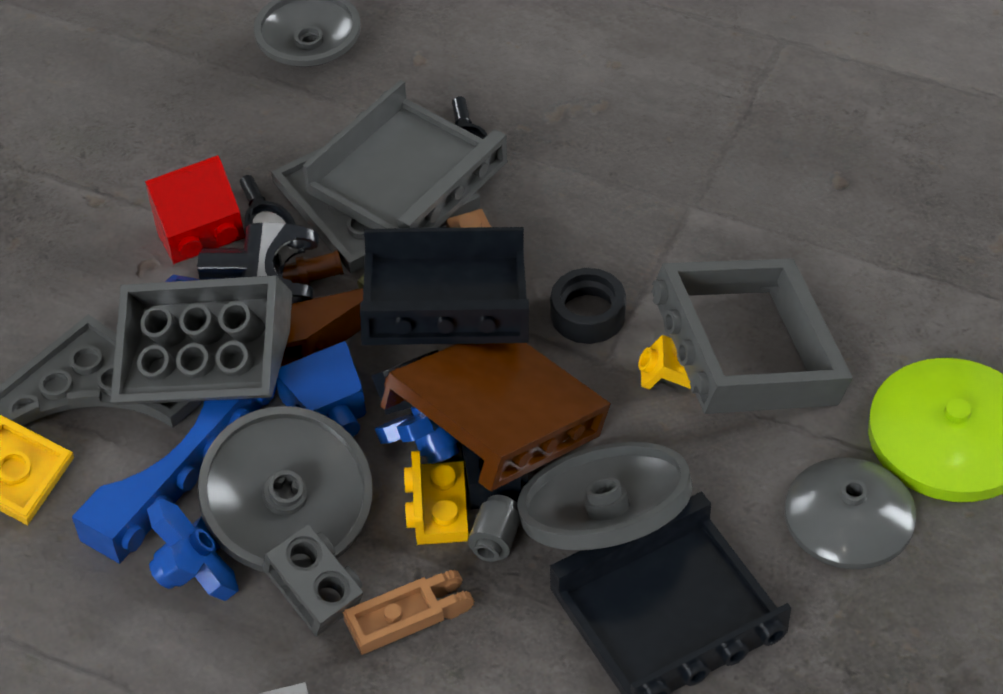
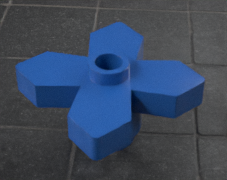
M411 407V414L393 419L374 428L380 444H389L400 439L402 443L415 441L417 449L420 451V456H425L428 464L443 461L459 453L456 444L459 441L415 407Z
M162 498L147 508L152 529L166 542L154 553V559L149 564L152 576L161 586L167 589H172L175 586L181 587L196 577L208 595L223 601L228 600L239 591L234 571L216 553L220 547L207 530L202 516L191 524L178 505Z

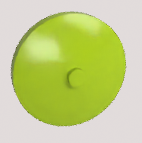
M934 358L909 364L890 375L882 383L871 404L868 434L872 449L884 468L895 474L906 487L939 500L975 502L1003 494V374L1001 372L969 360Z

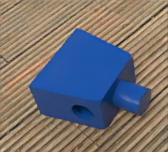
M345 341L280 367L276 387L280 400L286 406L305 408L323 414L341 425L352 437L359 432L360 424L357 419L363 417L366 413L364 393Z

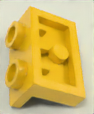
M411 451L412 467H404L405 493H413V502H405L407 528H415L417 545L467 542L469 536L464 461L421 464L420 451Z

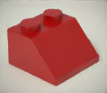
M218 155L145 181L158 236L173 264L196 257L203 248H219L245 238L240 210Z

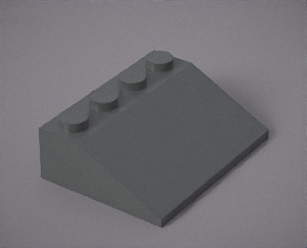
M276 275L121 285L111 403L113 405L271 398L290 333L292 291Z

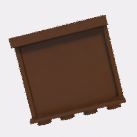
M527 343L453 344L446 349L389 372L384 383L385 390L380 407L386 410L406 400L485 460L478 482L489 491H493L599 437L611 403Z

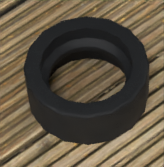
M581 268L564 274L553 285L550 296V317L554 328L563 337L576 343L593 344L613 337L624 325L626 292L623 284L613 274L602 269ZM592 295L607 300L612 307L600 315L580 316L570 312L565 307V304L575 297Z

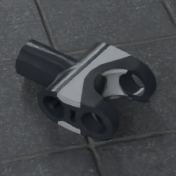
M284 223L249 224L246 227L244 248H203L199 252L197 263L199 280L276 275L292 291V304L312 300L313 288L284 279L283 270L285 264L293 256L305 253V250L316 249L319 244V234L312 229Z

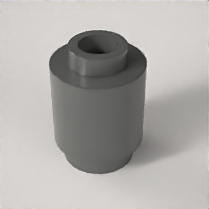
M492 495L486 502L481 504L468 538L470 549L481 560L494 562L509 556L521 522L517 502L504 495Z

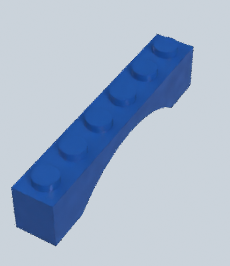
M276 384L271 398L204 401L203 408L194 426L182 442L170 453L142 472L121 481L100 486L77 510L72 519L80 541L120 564L130 552L136 551L141 546L146 534L152 529L147 508L160 498L175 503L185 491L191 490L199 478L203 459L214 439L236 419L259 410L263 405H267L274 397L277 390Z

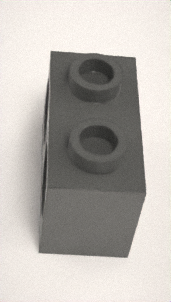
M307 524L267 552L262 569L317 637L342 619L343 612L346 609L358 605L363 591L361 590L362 582L355 571L349 566L344 568L334 556L335 549L330 540L322 532L316 534L312 527ZM296 554H305L312 559L314 564L305 568L299 567L293 563L291 557ZM323 588H332L339 593L341 599L336 602H327L320 597L318 591Z

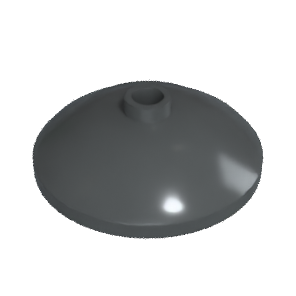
M272 0L262 8L254 23V35L259 49L269 58L295 67L319 66L339 58L353 47L361 30L359 13L349 0Z
M832 458L813 464L795 478L786 496L785 520L789 532L796 543L813 558L838 568L867 569L891 561L907 547L916 525V507L908 488L888 469L871 461L858 458ZM848 494L857 495L858 497H852Z

